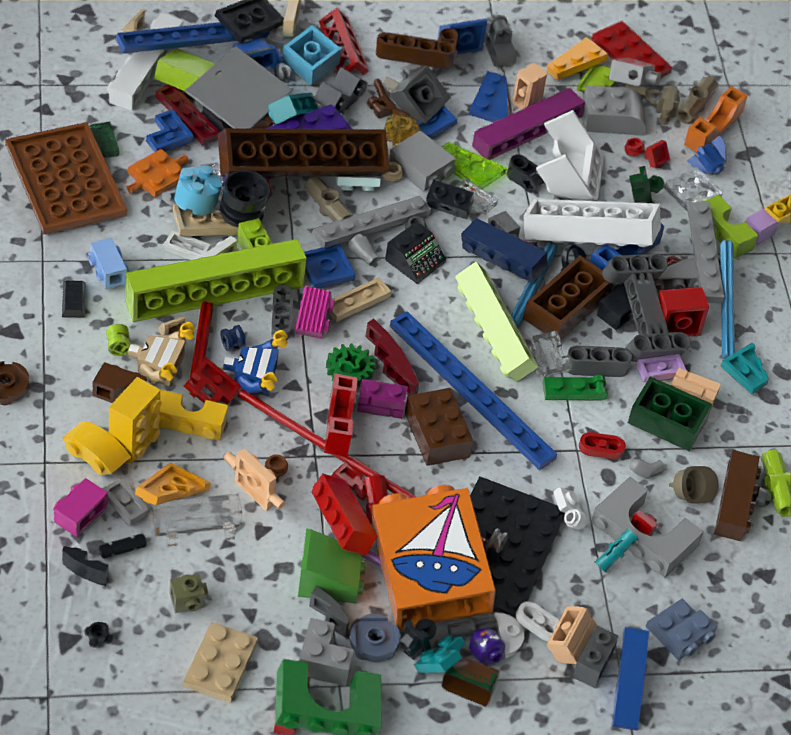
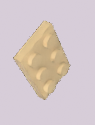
M211 622L183 681V687L231 703L258 643V637Z

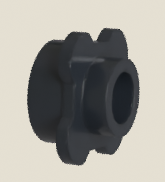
M94 622L84 630V634L90 640L89 645L93 648L103 643L109 644L113 641V635L109 634L108 624L105 622Z

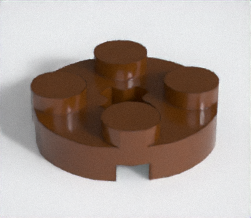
M0 361V405H9L11 402L24 397L29 391V373L19 363L5 364L4 361ZM2 380H11V382L9 384H3Z

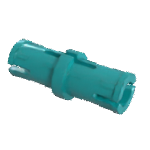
M627 528L614 543L611 542L608 545L609 548L595 560V563L606 572L620 557L623 558L625 556L624 553L639 538Z

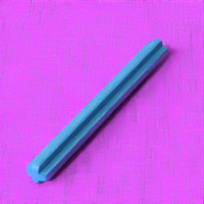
M724 240L720 244L721 280L724 300L721 303L722 357L726 359L735 353L733 242Z
M547 243L544 251L547 252L548 267L533 283L527 282L511 314L517 328H519L523 320L527 301L536 294L557 252V244Z

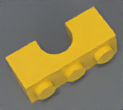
M161 390L160 401L162 403L160 406L161 420L159 427L181 431L185 434H194L207 439L221 440L228 418V405L206 400L202 409L191 412L183 408L182 394Z

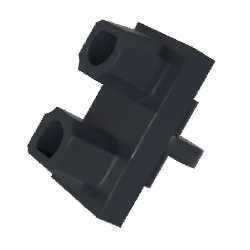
M409 619L404 624L406 632L399 641L403 645L402 651L414 660L421 652L424 653L431 649L429 640L436 635L437 628L431 619H421L416 623L415 627Z

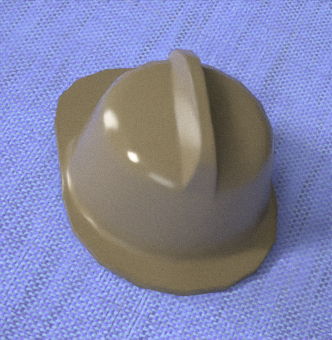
M689 466L677 472L674 481L669 484V487L674 488V492L679 499L686 500L688 503H708L716 497L719 483L715 471L710 467Z

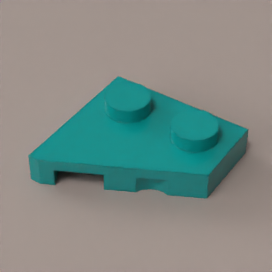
M753 342L727 357L721 363V367L751 395L766 386L769 381L767 373L762 367L761 359L757 358L755 353L756 347Z

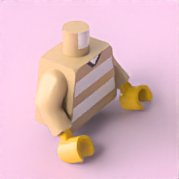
M185 322L179 331L170 335L148 336L144 346L130 345L128 357L138 359V372L146 376L150 383L160 382L170 387L185 356V337L187 340H192L194 338L193 331L196 328L191 322Z

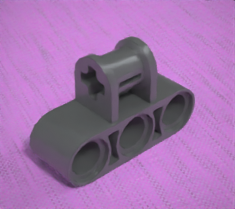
M504 15L493 17L491 21H487L484 43L495 67L516 64V51L511 41L513 33L511 28L508 27V20Z

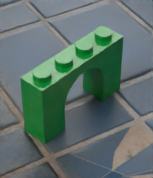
M283 659L276 672L275 725L284 726L288 729L299 728L314 733L324 732L334 735H377L381 729V675L356 671L349 684V708L342 711H331L319 706L309 694L308 663Z

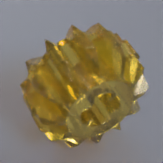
M402 113L399 116L393 114L392 117L387 118L384 126L387 141L392 142L394 146L419 132V124H417L416 119L410 118V114L404 116Z

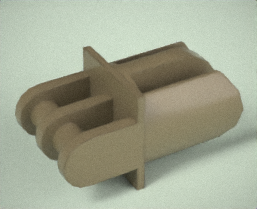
M674 85L666 87L659 98L656 113H660L659 122L663 125L669 123L670 116L676 117V111L680 102V92Z

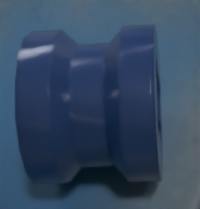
M235 325L230 330L226 328L221 329V341L226 351H230L236 346L241 348L246 345L245 335L240 325Z

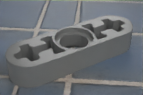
M279 285L273 291L271 335L273 337L275 332L280 330V324H284V332L288 335L287 339H289L292 333L293 290L287 285ZM281 295H285V302L281 301ZM285 310L288 314L282 316L277 314V311Z

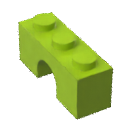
M720 195L703 201L710 202L715 239L720 244L724 240L732 241L734 258L754 250L758 234L746 222L736 225L728 223L732 207Z

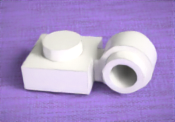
M559 487L553 493L559 510L565 513L564 520L567 526L576 530L584 528L587 524V517L580 509L578 496L573 491Z

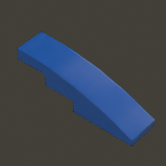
M629 627L624 628L618 680L615 690L613 727L638 730L649 631Z

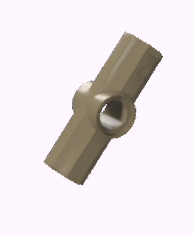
M710 75L703 77L697 86L691 88L688 97L676 111L679 121L683 123L691 122L699 112L704 110L706 102L719 86L714 77Z
M313 176L305 183L304 189L320 206L319 211L323 216L330 217L333 222L354 216L340 201L339 192L329 188L321 178Z

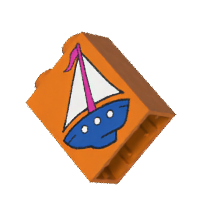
M439 485L430 489L424 496L407 499V496L404 494H391L382 498L379 504L372 505V527L378 536L375 543L394 622L399 630L405 629L404 624L409 619L415 627L416 623L424 618L431 619L434 623H440L493 612L495 588L468 488L454 490V487L451 485Z

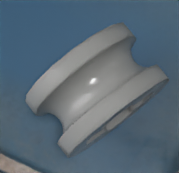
M497 528L489 540L488 548L491 549L493 547L499 553L507 541L508 533L505 532L503 534Z

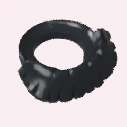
M567 244L562 252L561 262L563 268L561 271L569 265L568 256L571 250L575 259L578 256L586 259L585 251L576 244Z

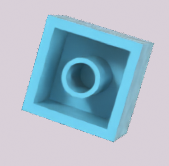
M313 25L283 47L284 64L289 66L310 85H313L340 64L341 48Z

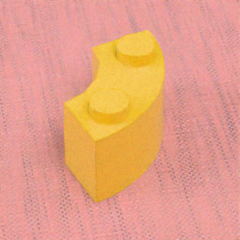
M81 421L62 437L67 451L74 457L86 461L98 475L112 474L131 458L118 440L103 428L90 422Z

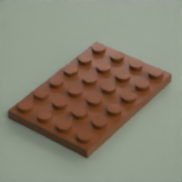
M88 122L5 139L6 148L43 235L127 216L125 203Z

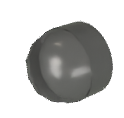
M759 486L753 502L758 506H767L772 499V495L769 490Z

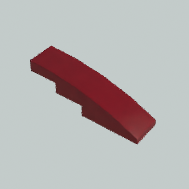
M375 319L367 322L365 337L375 345L374 355L384 363L383 374L395 384L408 386V396L417 394L419 382L404 352L392 336Z

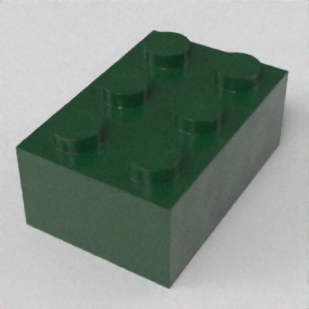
M650 376L632 406L628 424L690 452L707 422L712 404Z

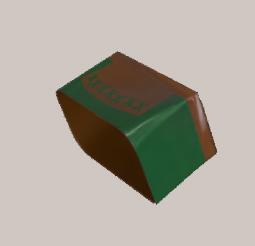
M462 656V659L446 670L441 686L452 694L487 707L497 685L500 671Z

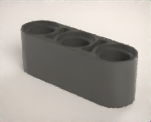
M577 345L569 348L564 367L571 375L623 377L628 373L632 354L626 348Z

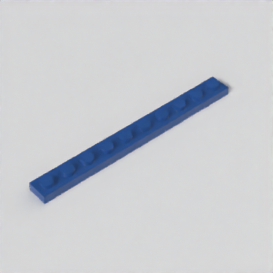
M408 311L390 321V328L538 470L556 460L557 453Z

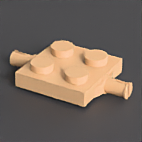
M245 449L237 453V458L232 452L225 454L224 460L234 469L235 483L267 511L275 505L280 510L285 506L286 502L275 492V474L270 469H266L255 455L250 454Z

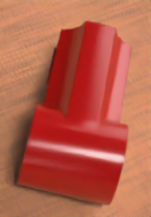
M373 475L363 479L367 497L366 515L371 524L372 505L379 504L382 498L388 496L385 475Z

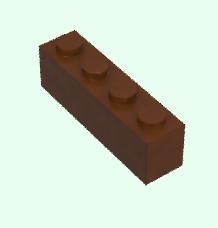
M732 450L727 465L714 535L741 542L744 533L749 534L752 520H749L748 517L749 515L752 516L755 507L752 497H756L759 484H755V479L759 480L762 467L758 466L759 456Z

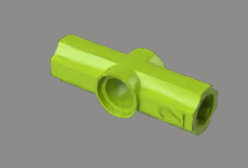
M776 449L769 450L761 456L765 472V489L769 490L772 495L776 513L780 514L781 517H789L791 515V473L786 471L781 453Z

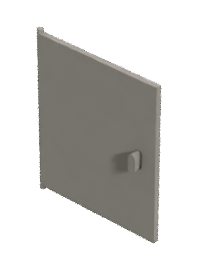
M235 46L190 85L185 92L232 128H253L269 113V104L288 96L294 88L287 86Z

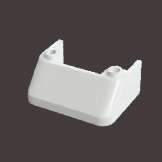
M574 110L544 123V126L554 139L552 151L556 159L536 167V170L546 183L548 192L555 197L570 200H597L603 157Z

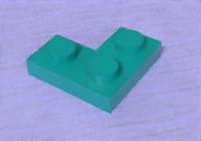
M445 636L437 642V647L420 655L421 659L414 664L417 672H445L462 659L459 650L466 645L462 636Z

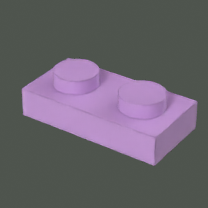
M680 354L639 359L636 364L643 382H647L650 376L658 380L671 379L675 377L678 368L686 370Z

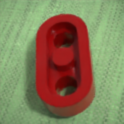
M594 432L584 433L579 441V449L583 454L601 458L618 459L623 456L626 447L624 440L618 436Z

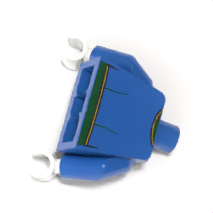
M260 39L233 45V48L236 46L264 68L269 66L271 69L278 67L277 78L283 81L284 74L289 79L291 68L284 65V60L276 46Z

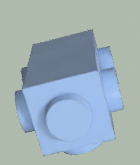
M112 238L92 242L88 259L90 265H94L96 268L97 280L102 281L105 289L126 284V273L129 272L127 262L122 260L120 247L115 245Z

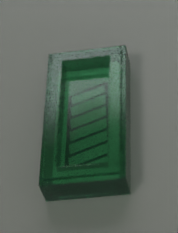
M111 122L90 124V129L103 157L119 156V148Z

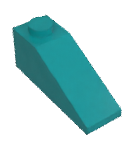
M312 92L288 95L268 105L269 116L275 124L319 108L316 101L313 100Z

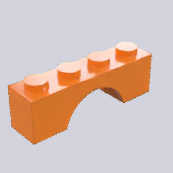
M730 86L720 96L712 113L705 120L699 117L689 127L684 145L698 152V147H704L709 143L712 144V141L721 135L743 113L748 95Z

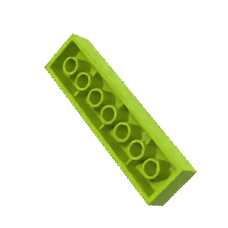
M295 239L127 272L126 305L132 321L137 322L201 309V304L204 301L212 302L213 306L273 294L275 287L279 285H287L292 290L303 288L306 256L299 240Z

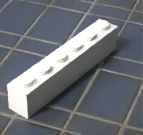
M160 13L158 18L152 21L150 29L183 26V20ZM174 48L135 52L131 57L128 56L125 66L118 70L114 82H110L108 86L109 103L132 111L153 80L158 60Z

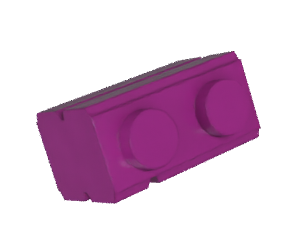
M362 379L357 412L402 419L408 386Z

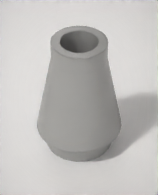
M357 234L350 240L348 244L350 251L367 262L369 266L379 260V256L376 254L367 236Z

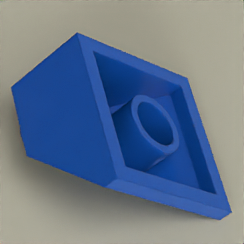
M487 19L439 26L437 40H439L441 30L451 28L458 33L456 46L458 55L482 51Z

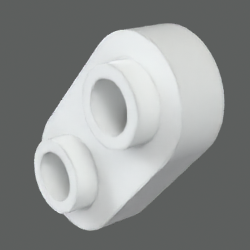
M533 602L522 603L516 612V619L523 627L547 642L559 622L557 618Z

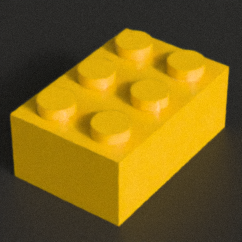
M136 377L109 406V433L129 453L131 458L127 462L131 464L138 457L141 458L151 442L154 443L160 435L161 390L139 377Z

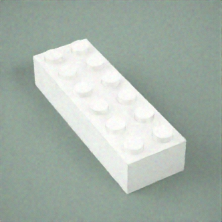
M533 199L524 214L525 239L534 242L549 240L555 243L571 241L576 244L593 242L597 245L614 243L618 246L636 244L640 247H647L653 245L661 228L660 204Z

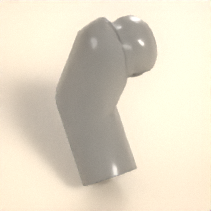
M633 459L629 464L630 469L634 473L644 478H649L665 470L664 463L661 460L650 464L641 459Z

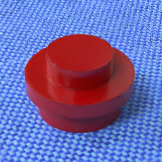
M630 138L626 141L624 151L630 156H638L645 151V145L639 138Z

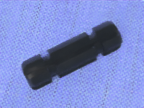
M141 533L133 535L134 538L132 539L130 536L115 540L110 545L109 543L99 545L100 556L105 559L112 557V554L119 555L133 551L135 547L136 549L144 548L147 546L145 535Z

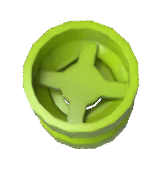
M114 324L108 327L106 336L109 341L108 351L110 354L115 356L127 354L131 345L128 339V327L123 324Z

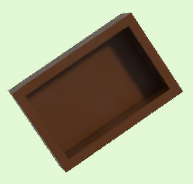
M451 387L407 396L405 415L426 466L470 457L473 438Z

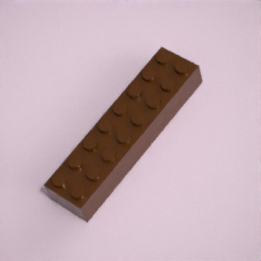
M225 128L217 134L221 177H227L232 172L238 170H250L257 172L263 177L382 176L390 171L386 129Z

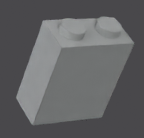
M419 131L391 148L389 162L398 163L403 170V176L425 192L430 188L433 179L442 181L453 174L456 158L422 131Z

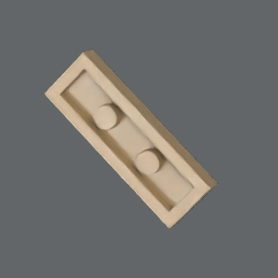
M378 277L333 298L335 299L333 312L328 313L337 323L390 298L392 291Z

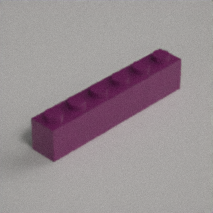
M571 88L559 91L553 96L544 98L540 102L474 131L472 147L486 161H489L549 133L544 123L572 110H574L578 118H581L585 101Z

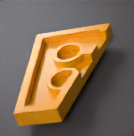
M586 37L547 64V72L556 80H560L608 61V53Z
M170 462L137 486L135 495L147 503L158 505L209 491L211 483Z

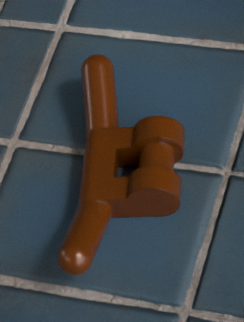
M375 79L374 86L379 97H370L367 100V105L370 109H374V114L377 118L381 119L394 115L401 120H408V113L395 106L387 96L381 80Z

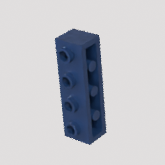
M478 218L461 233L462 248L467 252L473 253L485 261L491 262L503 270L514 273L518 277L532 283L548 267L546 251Z

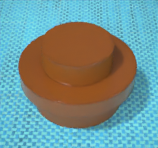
M274 454L266 460L265 468L270 469L275 474V477H280L287 473L288 462L282 455Z

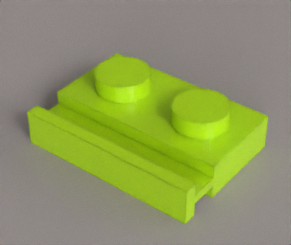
M595 65L590 67L578 83L576 90L585 91L586 86L614 87L617 81L609 80L611 68Z

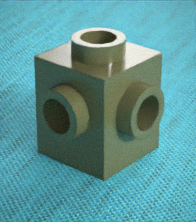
M187 574L170 579L169 593L175 613L196 611L204 608L205 597H208V588L205 582H201L199 574Z

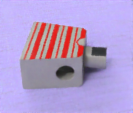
M631 58L614 59L612 61L609 80L640 87L648 86L651 83L658 85L660 82L661 73L654 72V65Z

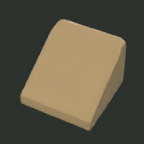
M141 9L122 31H140L145 25V10Z
M182 316L163 323L158 327L160 335H170L179 331L182 324L185 323V317Z

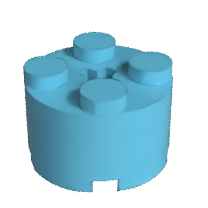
M207 165L183 168L179 176L174 200L181 209L185 211L186 208L193 210L192 214H209L214 211L217 205L222 181L213 172V169Z

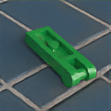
M596 375L594 377L543 378L542 384L545 400L601 401L608 397V391L604 387L606 380L603 375Z

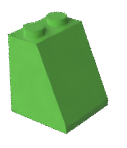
M306 529L298 597L310 598L311 592L317 586L337 602L356 604L357 595L363 594L364 580L359 579L360 574H365L366 560H362V554L343 550L337 539L312 529Z

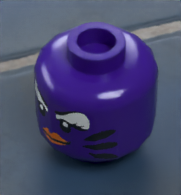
M486 628L479 629L472 634L469 650L479 663L492 665L502 660L506 646L505 642L495 631Z

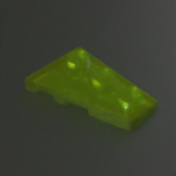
M448 142L441 146L456 158L453 173L470 187H473L476 192L499 179L507 172V167Z

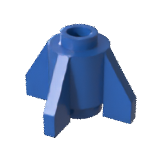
M720 135L712 141L714 146L709 143L704 147L700 146L697 148L699 150L697 152L699 157L694 155L687 160L692 168L708 174L714 173L715 175L726 168L724 166L727 162L725 141Z

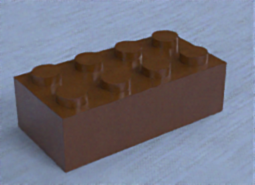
M578 256L527 301L523 319L558 343L598 307L601 297L611 293L613 283H609L603 278V270L582 256Z

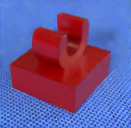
M664 140L654 143L643 152L645 159L649 160L650 167L657 168L670 160L667 141Z
M641 510L636 512L631 520L632 525L639 532L649 536L653 535L658 526L655 517L651 514L646 515Z

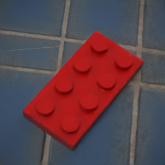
M623 21L592 34L591 40L608 53L612 60L631 58L654 65V72L661 73V77L670 74L672 71V66Z

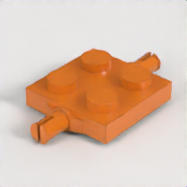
M159 149L128 167V174L135 179V182L127 186L128 192L132 194L139 189H143L156 198L163 194V192L177 186L181 170L183 169L181 165L189 162L188 157L183 154L179 158L173 159L162 149Z

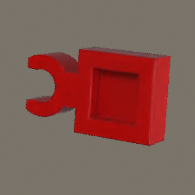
M345 461L331 476L345 479L356 496L364 501L366 498L364 481L362 480L364 475Z

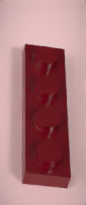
M166 85L155 90V97L168 111L173 109L190 132L203 146L218 139L217 134L220 131L178 88Z

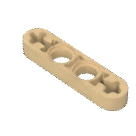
M301 0L288 1L283 22L284 37H294L301 9Z

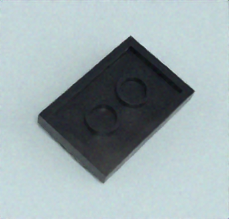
M241 0L216 10L214 15L239 43L281 27L284 22V17L268 0Z

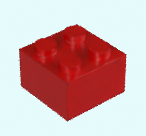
M703 287L661 290L659 301L668 332H682L688 337L701 336L709 311V304Z

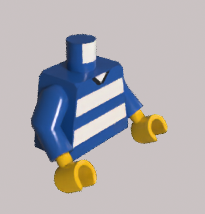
M279 330L275 332L273 339L263 344L241 348L239 359L225 357L223 370L235 372V381L249 394L259 393L269 396L270 391L275 388L273 383L278 382L275 376L279 353L277 348L278 346L280 348L287 347L288 342L286 339L288 335L284 330Z

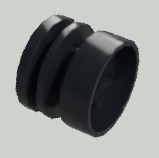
M238 170L227 176L219 208L222 218L234 227H239V223L258 218L262 222L270 192L267 180L257 172L250 170Z

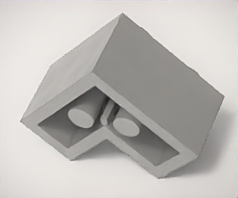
M310 618L299 661L308 663V676L312 679L346 686L354 649L332 644L335 623Z

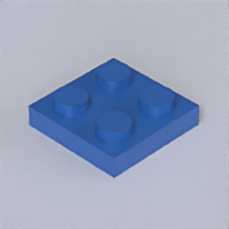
M340 244L304 252L306 256L305 273L313 288L320 289L355 280L356 274Z

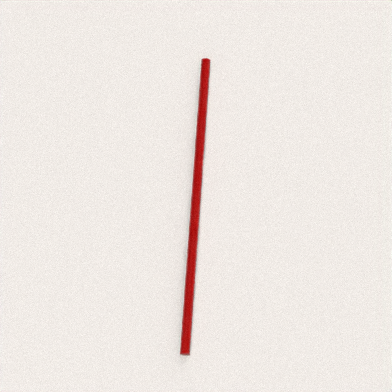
M241 389L238 392L239 398L324 450L325 440L245 390ZM349 454L347 457L332 455L342 462L346 461L366 477L381 475ZM385 477L386 487L390 492L404 494L407 496V499L416 497ZM481 537L484 547L487 540Z

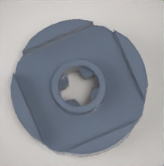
M364 615L351 628L350 644L355 651L356 657L361 660H389L394 657L399 646L400 631L395 623L393 625L383 615ZM372 634H376L377 638H381V640L373 641L370 638Z

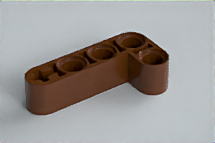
M445 28L441 30L439 40L382 32L377 36L376 56L384 60L448 69L454 64L458 33L454 29Z

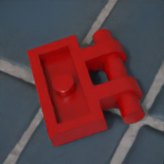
M207 357L191 375L198 383L195 385L188 379L183 385L190 392L189 395L193 398L197 397L204 404L206 400L217 403L221 400L227 405L241 388L238 382ZM205 387L211 393H213L214 396L211 398L202 390V388Z

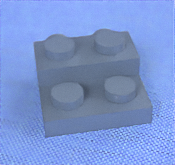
M682 598L648 620L646 628L679 661L686 655L688 657L693 655L702 644H709L716 636L717 625L701 609L696 612Z

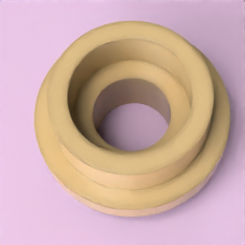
M389 162L390 171L383 174V178L388 181L400 180L403 176L401 166L396 162Z

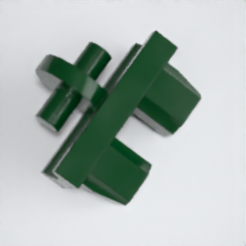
M641 166L639 167L640 173L629 176L634 203L646 201V203L653 204L651 192L659 193L664 188L665 183L662 177L652 175L648 179L646 167Z

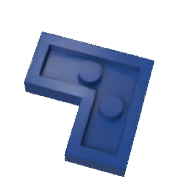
M173 109L155 115V123L160 128V131L146 135V142L154 152L159 149L166 152L191 143L194 137Z

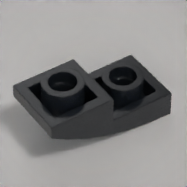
M63 546L62 564L66 568L90 582L103 586L107 585L109 564L98 560H88V551L77 547Z

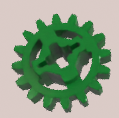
M350 343L349 347L341 344L340 350L334 347L333 353H328V359L326 360L327 375H332V381L335 374L357 377V387H360L362 379L368 380L373 378L376 365L374 363V356H369L368 349L362 351L361 345L354 348L353 343Z

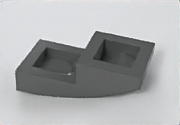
M316 586L311 592L309 607L323 614L325 621L335 623L334 632L346 637L350 622L342 607L329 594Z

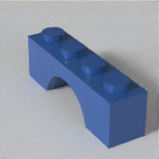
M661 223V228L653 245L640 247L636 244H628L626 246L617 245L612 248L605 244L592 253L590 262L603 270L614 256L644 255L660 244L665 226Z

